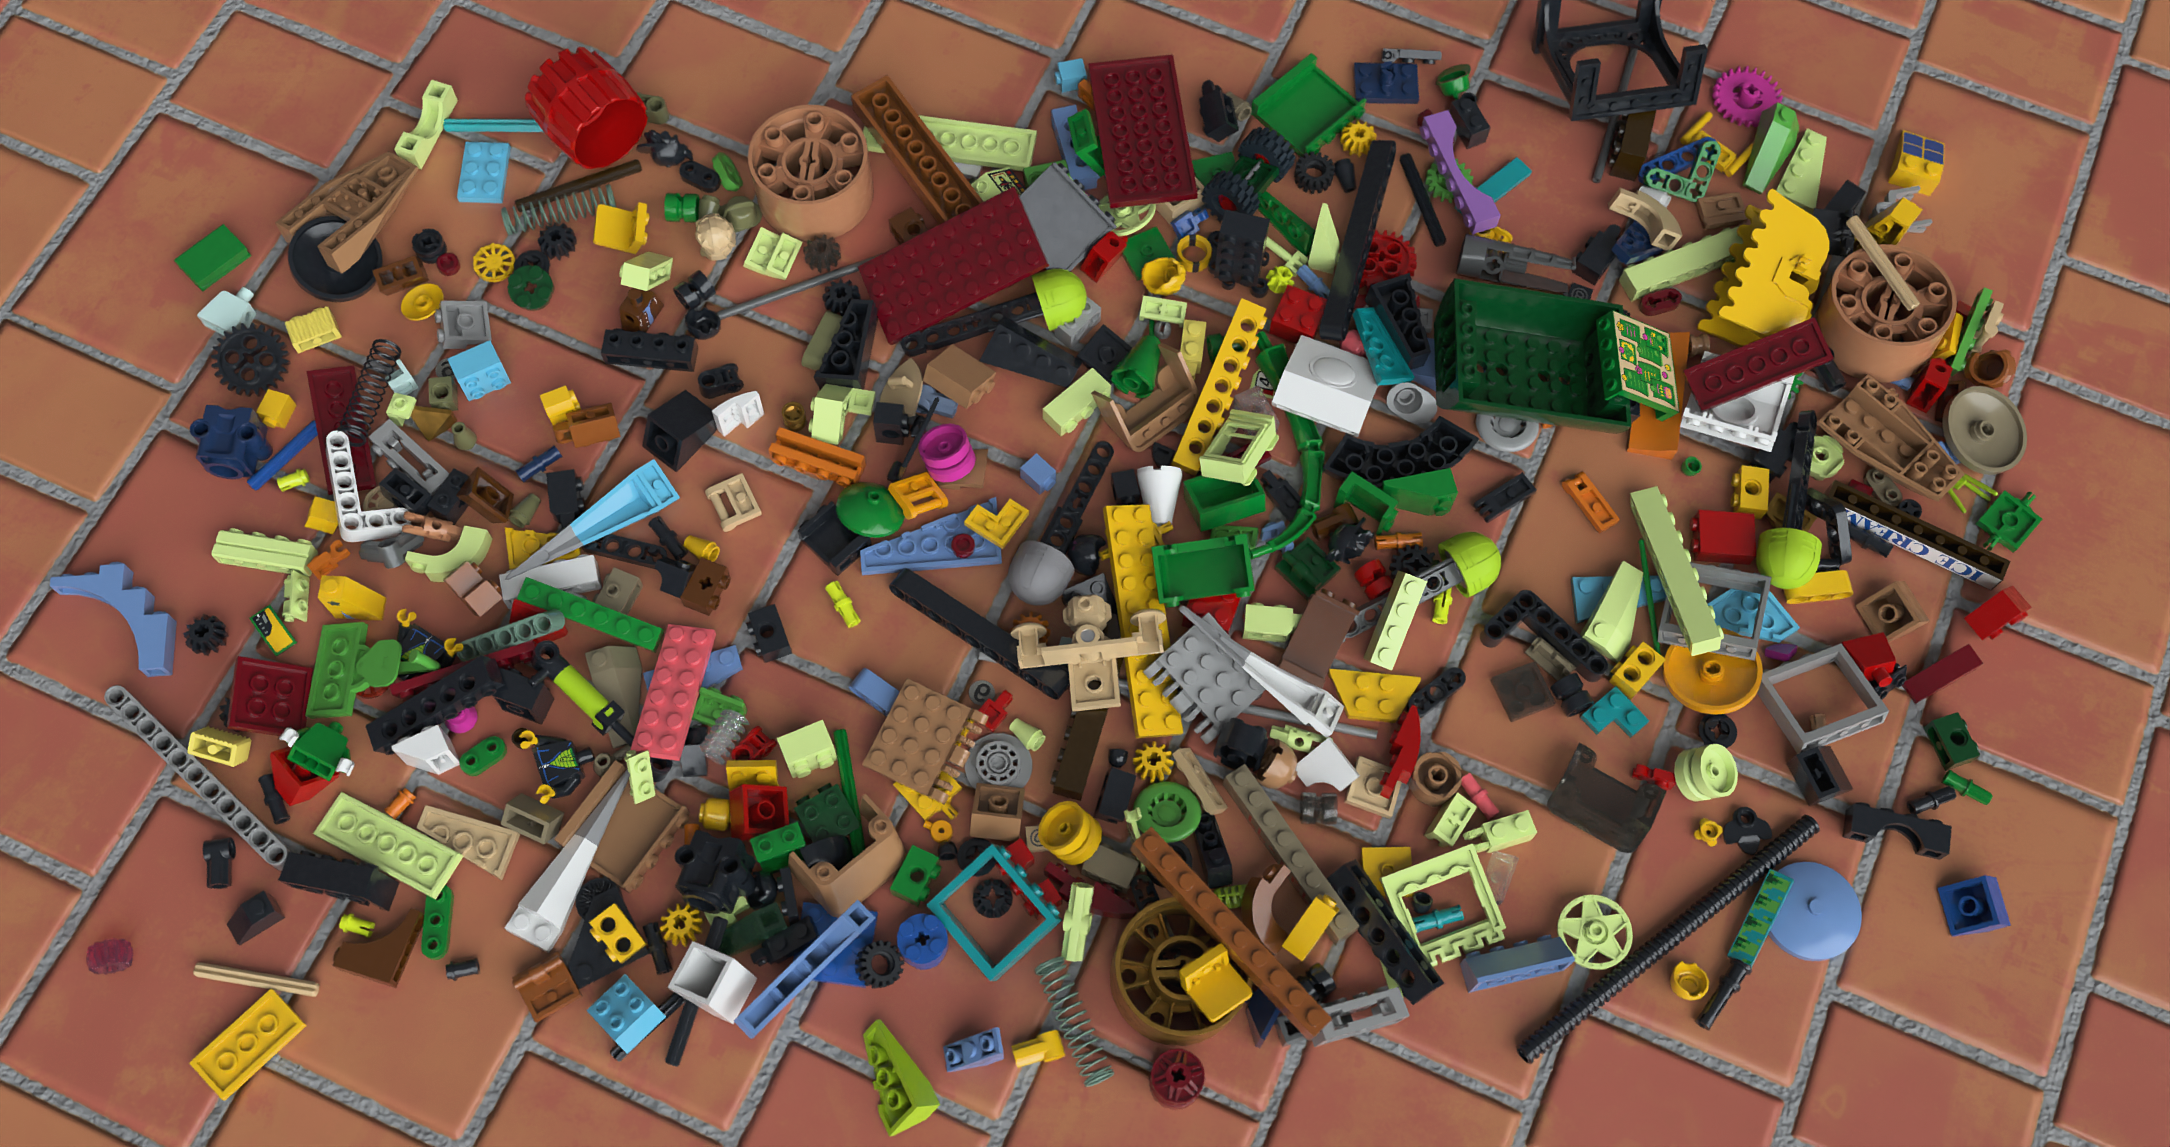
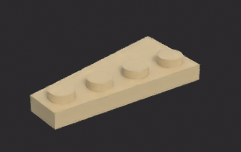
M425 805L416 827L420 832L462 854L465 859L500 880H503L520 833L511 829Z

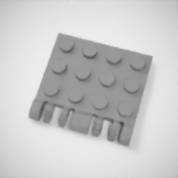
M1209 612L1202 617L1204 621L1231 639ZM1195 624L1143 671L1148 679H1150L1161 668L1164 670L1152 681L1155 686L1161 684L1167 676L1174 681L1162 692L1165 698L1177 687L1181 689L1169 701L1179 714H1182L1192 704L1196 706L1184 717L1187 723L1192 721L1199 712L1204 715L1205 719L1194 728L1197 734L1211 723V726L1200 736L1205 744L1211 742L1220 733L1225 723L1229 722L1231 718H1236L1266 690Z

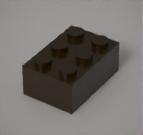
M1656 110L1623 114L1621 119H1619L1616 127L1618 134L1615 136L1612 145L1614 152L1611 154L1608 166L1611 167L1610 176L1635 182L1647 156Z

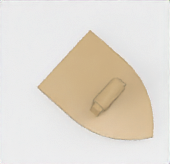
M912 358L905 361L888 378L879 401L903 404L905 413L909 414V417L916 414L923 388L921 370Z

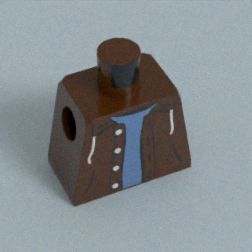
M632 288L628 291V296L619 308L622 330L647 332L664 307L654 292Z

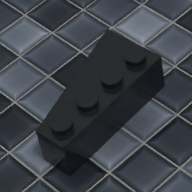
M1408 273L1371 285L1364 300L1369 308H1374L1410 370L1424 366L1431 350L1425 327L1421 323V312L1417 308L1415 301L1416 294L1411 286V275Z
M851 299L840 322L841 326L831 340L832 345L828 353H825L820 369L814 375L820 390L825 384L852 388V390L853 388L864 390L878 320V310L873 300Z
M1004 317L999 323L979 360L986 364L1066 388L1069 387L1083 361L1007 317Z
M301 850L300 854L289 852L278 881L292 888L323 895L324 892V894L345 901L346 898L365 906H369L372 903L381 910H390L399 882L378 871V866L371 863H364L363 866L357 865V862L343 858L342 862L336 861V858L324 854L319 858L315 857V854Z

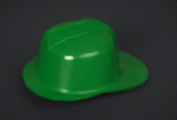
M1456 65L1439 74L1436 85H1439L1444 96H1453L1457 100L1462 92L1469 89L1470 65Z

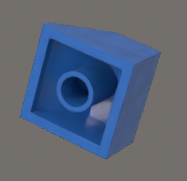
M1984 875L1938 888L1951 936L1983 933L2011 926L1996 877Z

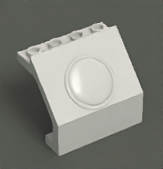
M1301 335L1283 372L1272 400V406L1358 437L1378 386L1367 358Z
M1704 351L1701 363L1720 355ZM1795 375L1703 413L1700 412L1691 392L1680 427L1771 452Z

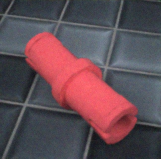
M1471 773L1462 777L1461 785L1470 796L1471 803L1476 804L1488 821L1497 816L1500 811L1487 796V790L1481 788Z

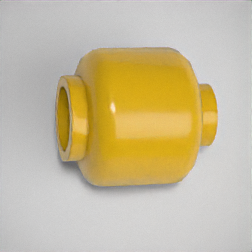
M708 798L705 803H701L699 822H703L705 829L720 831L728 829L729 823H731L730 801L728 799Z

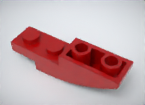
M1411 705L1409 712L1403 711L1398 722L1401 728L1399 731L1394 730L1389 740V743L1393 744L1389 752L1393 757L1388 765L1392 767L1390 773H1384L1379 784L1383 786L1380 796L1388 800L1397 781L1407 785L1418 758L1421 727L1417 707Z

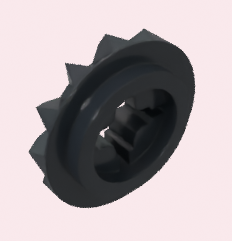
M526 251L518 256L515 261V271L530 263L533 266H539L549 274L551 266L549 259L540 251Z
M1707 714L1698 725V737L1702 738L1704 745L1719 744L1728 748L1736 740V725L1725 714ZM1718 725L1719 732L1723 734H1720L1718 738L1715 739V733L1711 730H1713Z
M972 838L965 841L958 850L957 860L960 869L964 870L974 861L967 858L974 856L975 848H978V852L981 855L991 843L983 838ZM992 857L973 876L980 877L989 874L995 867L996 859Z
M993 878L982 881L975 888L973 903L976 910L987 918L1003 916L1009 911L1013 901L1010 887L1002 880ZM991 889L994 890L996 896H1000V899L995 901V908H992L990 900H986V897L990 896Z

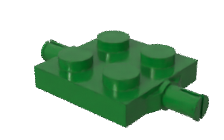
M2004 490L1975 523L1990 536L1983 544L1984 548L1989 545L1986 550L1991 551L1997 543H2001L2014 553L2043 520L2029 506L2036 498L2035 494L2030 497L2032 492H2027L2022 499H2018Z

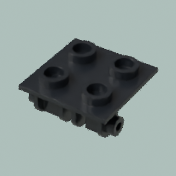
M1814 208L1813 216L1825 227L1829 238L1828 255L1847 257L1853 253L1855 236L1846 225V222L1851 217L1858 216V214H1855V211L1846 210V212Z
M1104 573L1067 588L1062 593L1063 597L1061 599L1065 606H1068V602L1074 596L1096 594L1111 606V613L1118 615L1116 601Z

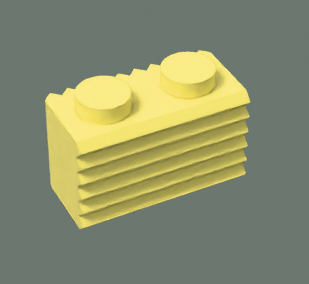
M329 307L317 308L307 315L295 316L289 322H285L292 345L298 354L342 337L335 317Z
M207 726L191 733L187 752L197 757L234 767L248 760L252 740L241 735H233L232 732L219 731L218 728L214 729V727L210 728Z

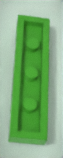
M1984 287L1975 297L1960 333L1957 353L1950 357L1947 364L1953 368L1951 376L1959 371L1962 372L1967 364L1966 354L1975 345L1976 339L1973 337L1984 323L1982 316L1984 311H1988L1993 299L1990 297L1993 290Z

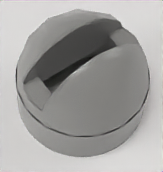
M1156 322L1154 333L1157 338L1167 339L1171 335L1172 328L1169 322ZM1161 326H1165L1164 332H1159Z

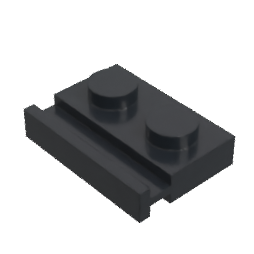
M790 867L780 869L781 877L776 879L778 891L784 892L785 901H781L783 917L788 916L791 926L799 921L791 871Z

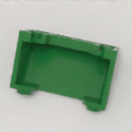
M1247 533L1152 547L1159 604L1165 603L1166 608L1180 606L1179 601L1234 593H1236L1237 598L1251 596L1250 591H1255L1250 543Z

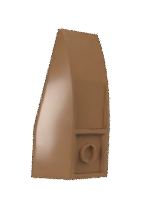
M1869 374L1853 388L1841 403L1833 410H1829L1816 423L1852 454L1901 486L1929 499L1939 501L1965 475L1910 409Z

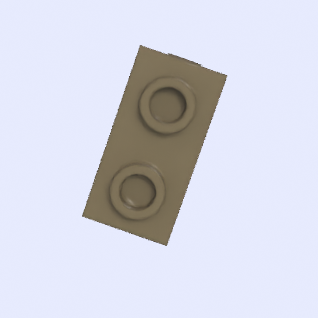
M1537 637L1525 651L1526 655L1556 681L1570 675L1576 669L1571 662L1541 637Z

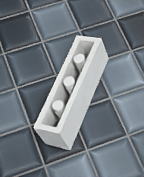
M588 554L579 555L575 559H559L551 564L540 565L509 580H505V578L513 570L499 575L503 601L508 609L512 608L513 601L517 599L526 577L570 594H580L602 589L598 563L594 555Z

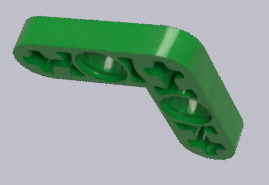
M1706 141L1700 145L1688 178L1659 168H1652L1645 172L1643 181L1649 188L1665 191L1671 196L1688 202H1697L1698 198L1705 196L1721 153L1720 145L1715 141ZM1712 146L1711 149L1714 153L1708 155L1705 148ZM1707 158L1706 161H1711V163L1701 162V159ZM1700 165L1705 166L1707 169V174L1703 178L1697 175V168ZM1657 173L1656 177L1665 179L1664 183L1657 181L1652 184L1653 180L1650 178V175ZM1672 179H1676L1679 182L1677 191H1671L1669 188V183ZM1693 179L1703 181V184H1697V182H1693ZM1696 187L1698 195L1693 196L1692 198V193H1690V189H1694Z

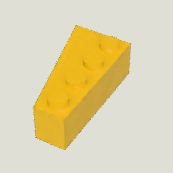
M1903 197L1864 223V225L1878 245H1898L1923 209ZM1856 237L1854 239L1853 252L1863 248Z

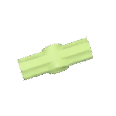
M1073 882L1071 885L1069 906L1066 909L1063 921V931H1065L1061 952V957L1068 961L1076 962L1083 961L1086 938L1089 935L1092 923V913L1090 911L1094 886L1088 883Z

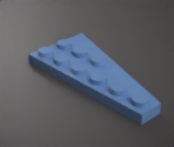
M996 497L980 505L994 515H998ZM973 505L961 513H953L925 524L913 532H905L900 537L890 541L885 540L860 550L862 575L897 573L901 572L903 568H908L911 571L1002 564L1001 548L964 525V521L976 507V505ZM958 534H968L974 539L975 550L967 558H959L952 552L951 542Z

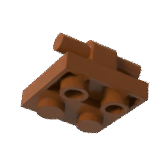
M558 951L512 977L516 990H519L536 1023L582 997Z

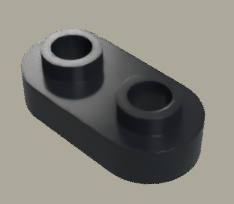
M686 161L679 168L681 179L685 183L706 193L717 191L721 185L720 177L716 171L695 161Z

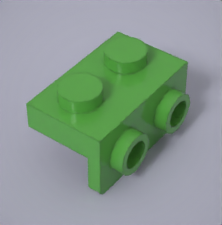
M700 687V697L696 703L692 720L736 736L748 711L745 703H743L744 700L734 695H730V697L722 695L721 691L713 687H708V689Z

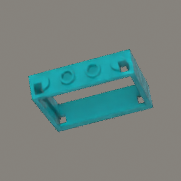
M991 844L927 904L929 909L943 923L945 928L989 981H997L1062 921L1058 916L1060 912L1056 909L1057 907L1051 901L1047 903L1042 897L1044 894L1043 890L1035 882L1031 884L1026 878L1028 875L1026 870L1020 864L1015 865L1010 859L1012 854L1003 845ZM992 857L997 860L1046 918L1043 923L997 965H995L944 903Z

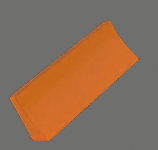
M1690 332L1670 333L1680 413L1660 421L1656 419L1654 408L1639 403L1640 417L1629 428L1627 452L1672 460L1678 451L1685 386L1683 370H1686Z

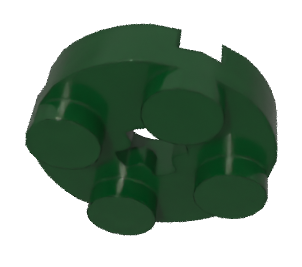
M523 266L509 276L508 294L517 306L529 311H536L549 304L554 293V283L550 275L539 266ZM530 282L533 285H537V287L534 288L533 294H531L529 291H525L527 284Z

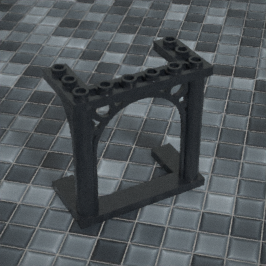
M1538 0L1532 51L1534 54L1541 53L1570 105L1568 117L1571 121L1697 105L1708 49L1705 44L1683 47L1681 62H1678L1668 46L1662 30L1660 19L1662 0H1638L1635 19L1558 28L1562 0ZM1608 44L1629 46L1645 53L1652 59L1666 81L1667 86L1596 95L1601 67L1600 60L1595 58L1577 61L1575 73L1571 68L1570 60L1578 51L1586 47Z

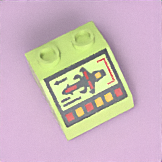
M1010 167L986 172L971 184L983 201L1012 187L1017 189L1019 196L1026 190Z

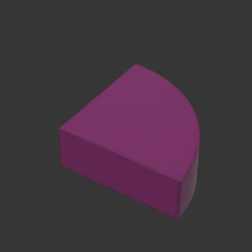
M1771 645L1765 649V656L1786 662L1797 653L1798 645Z

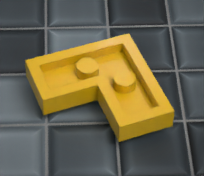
M1009 499L996 516L977 504L964 521V525L999 548L1004 549L1028 517L1029 510Z

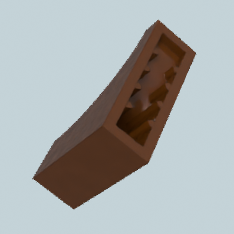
M411 908L403 922L394 931L376 941L357 944L343 941L341 947L337 948L334 953V963L332 966L340 971L397 988L423 927L424 914Z

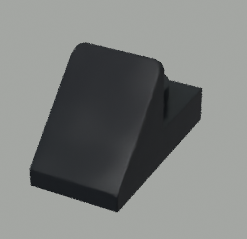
M694 727L688 730L681 754L683 777L708 776L707 727Z

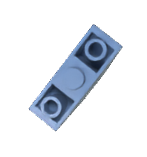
M999 1027L943 1046L947 1072L986 1066L1004 1059Z

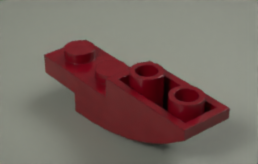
M1049 861L1044 868V875L1061 886L1059 894L1064 901L1069 903L1072 883L1087 882L1080 877L1075 879L1069 875L1068 869L1062 864H1053ZM1097 881L1095 882L1090 913L1116 919H1133L1136 916V905L1126 897L1121 899L1114 894L1115 890L1108 884L1102 883L1101 885Z

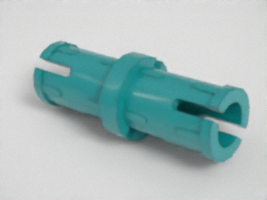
M1456 905L1440 911L1434 909L1432 913L1413 917L1412 920L1417 930L1416 933L1435 927L1441 929L1443 925L1464 920L1463 912L1460 911L1461 906Z

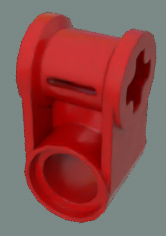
M756 726L734 747L731 753L732 761L738 760L742 755H748V760H762L774 750L777 741L770 739L762 732L763 729L760 726Z

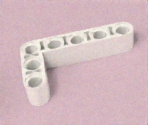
M342 431L330 432L326 437V455L341 538L347 542L395 538L402 533V526L411 525V521L404 519V512L409 511L405 508L361 511L348 437ZM333 444H340L342 446L335 447ZM343 464L345 467H338L336 465ZM345 484V485H348L349 487H347V488H342V487H340V485ZM344 505H350V506H352V508H349V509H348V508H344L343 506H344ZM401 520V521H404L405 523H404V524H398V523H396V521ZM372 523H378V524H380L381 526L374 527V526H372L371 524H372ZM355 526L356 529H348L346 527Z

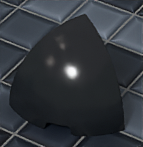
M846 836L829 837L799 849L809 869L819 862H828L839 871L853 860L851 843Z

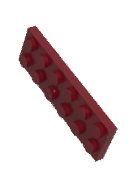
M1814 317L1683 370V374L1700 412L1703 413L1832 361L1834 357Z
M354 365L306 371L328 495H333L326 455V437L330 432L337 431L340 421L343 419V414L346 412V406L349 405L352 392L355 390L357 379ZM356 397L355 399L361 403L360 397ZM352 405L356 410L363 411L360 405ZM349 412L352 417L364 420V416L357 412ZM346 419L349 424L366 430L365 424L356 422L353 419ZM347 431V432H349V433L352 434V435H355V436L360 437L359 435H357V434H355V433H353V432ZM345 433L350 442H363V439H357ZM367 437L365 445L360 447L350 446L357 491L377 487ZM333 444L335 447L342 446L340 444ZM343 464L336 465L338 467H345ZM345 484L340 485V487H342V488H347V487H349L348 485H345Z
M531 640L484 656L496 659L499 668L508 670L509 668H515L514 664L520 662L530 664L537 643ZM474 659L389 685L391 694L407 701Z

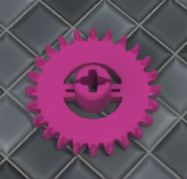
M1738 66L1735 73L1730 68L1727 75L1726 72H1723L1721 77L1716 80V84L1713 87L1714 93L1712 94L1713 99H1715L1714 105L1719 106L1718 112H1724V118H1730L1729 122L1737 121L1738 126L1744 123L1745 127H1750L1751 124L1753 127H1758L1762 111L1777 102L1782 104L1783 96L1778 97L1781 88L1774 90L1778 84L1777 81L1769 84L1772 75L1766 79L1763 78L1765 70L1761 74L1756 75L1757 67L1753 69L1752 73H1749L1748 66L1745 67L1743 72L1740 71V66ZM1741 87L1739 93L1733 92L1735 89ZM1754 104H1761L1755 109H1750Z

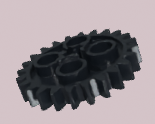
M241 323V330H237L232 326V334L224 331L225 340L217 338L221 345L220 347L213 346V349L218 354L211 355V358L217 361L211 366L214 369H219L214 375L217 378L223 377L220 383L222 385L228 384L227 389L229 391H233L236 388V393L241 395L245 390L248 397H251L252 391H254L259 397L262 389L266 392L269 386L277 389L276 380L284 382L280 375L281 373L289 372L284 368V365H289L290 361L284 359V357L289 356L290 353L282 351L287 345L284 342L278 343L281 337L279 335L273 336L274 331L271 328L265 332V326L262 324L256 329V325L251 323L249 329H247L246 325ZM256 339V347L247 349L248 341ZM267 346V349L262 351L263 347ZM233 354H239V360L234 364H230L229 357ZM251 356L254 363L251 364L247 358ZM267 356H272L273 362L269 366H263V359ZM240 369L238 373H234V371ZM248 371H254V378L246 381L244 378L245 374Z

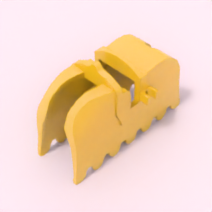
M1770 189L1766 194L1767 201L1773 207L1772 210H1761L1751 204L1746 206L1744 214L1751 221V224H1743L1737 228V234L1742 238L1743 243H1734L1729 247V252L1735 258V263L1726 262L1722 265L1721 271L1727 276V282L1718 281L1713 287L1714 292L1719 295L1720 299L1719 301L1710 300L1706 303L1705 308L1711 314L1712 319H1702L1697 324V330L1716 336L1737 347L1745 346L1811 319L1813 304L1808 300L1809 295L1813 294L1818 288L1821 276L1819 271L1829 252V238L1825 227L1820 221L1790 202L1774 189Z

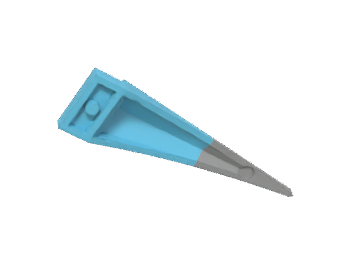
M655 459L631 473L558 535L508 574L505 580L514 578L656 514L677 501L680 497Z

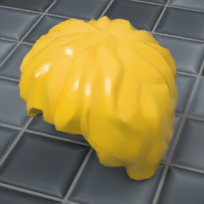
M1157 258L1146 263L1142 268L1141 279L1143 280V285L1152 294L1173 295L1181 289L1186 280L1184 265L1175 258Z

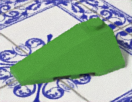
M1777 102L1762 111L1743 186L1759 194L1763 193L1795 146L1799 132V124L1794 110Z

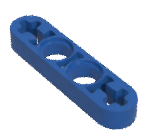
M1705 137L1642 165L1637 176L1638 180L1645 185L1643 181L1644 172L1656 168V165L1657 168L1673 174L1692 167L1697 151L1703 142L1717 141L1712 137ZM1705 149V151L1708 152V155L1714 153L1712 149L1710 152L1707 149ZM1689 152L1693 155L1694 159L1685 161L1682 158V154ZM1670 161L1673 163L1674 168L1666 170L1662 167V163ZM1657 173L1651 176L1652 184L1663 179L1657 178Z

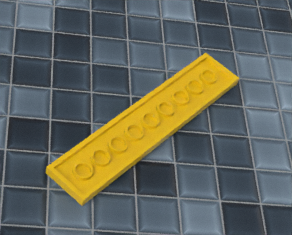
M1115 505L1103 508L1121 638L1133 637L1132 633L1139 632V626H1135L1130 622L1131 616L1137 611L1157 609L1166 615L1164 603L1159 604L1152 555V547L1156 545L1150 505ZM1167 619L1163 623L1158 624L1159 630L1162 632L1164 651L1171 646ZM1162 653L1124 657L1136 738L1179 736L1183 734L1181 714L1169 703L1178 693L1177 688L1166 698L1162 694L1164 689L1174 681L1167 676L1161 684L1155 686L1152 681L1164 670L1161 668L1150 679L1143 673Z

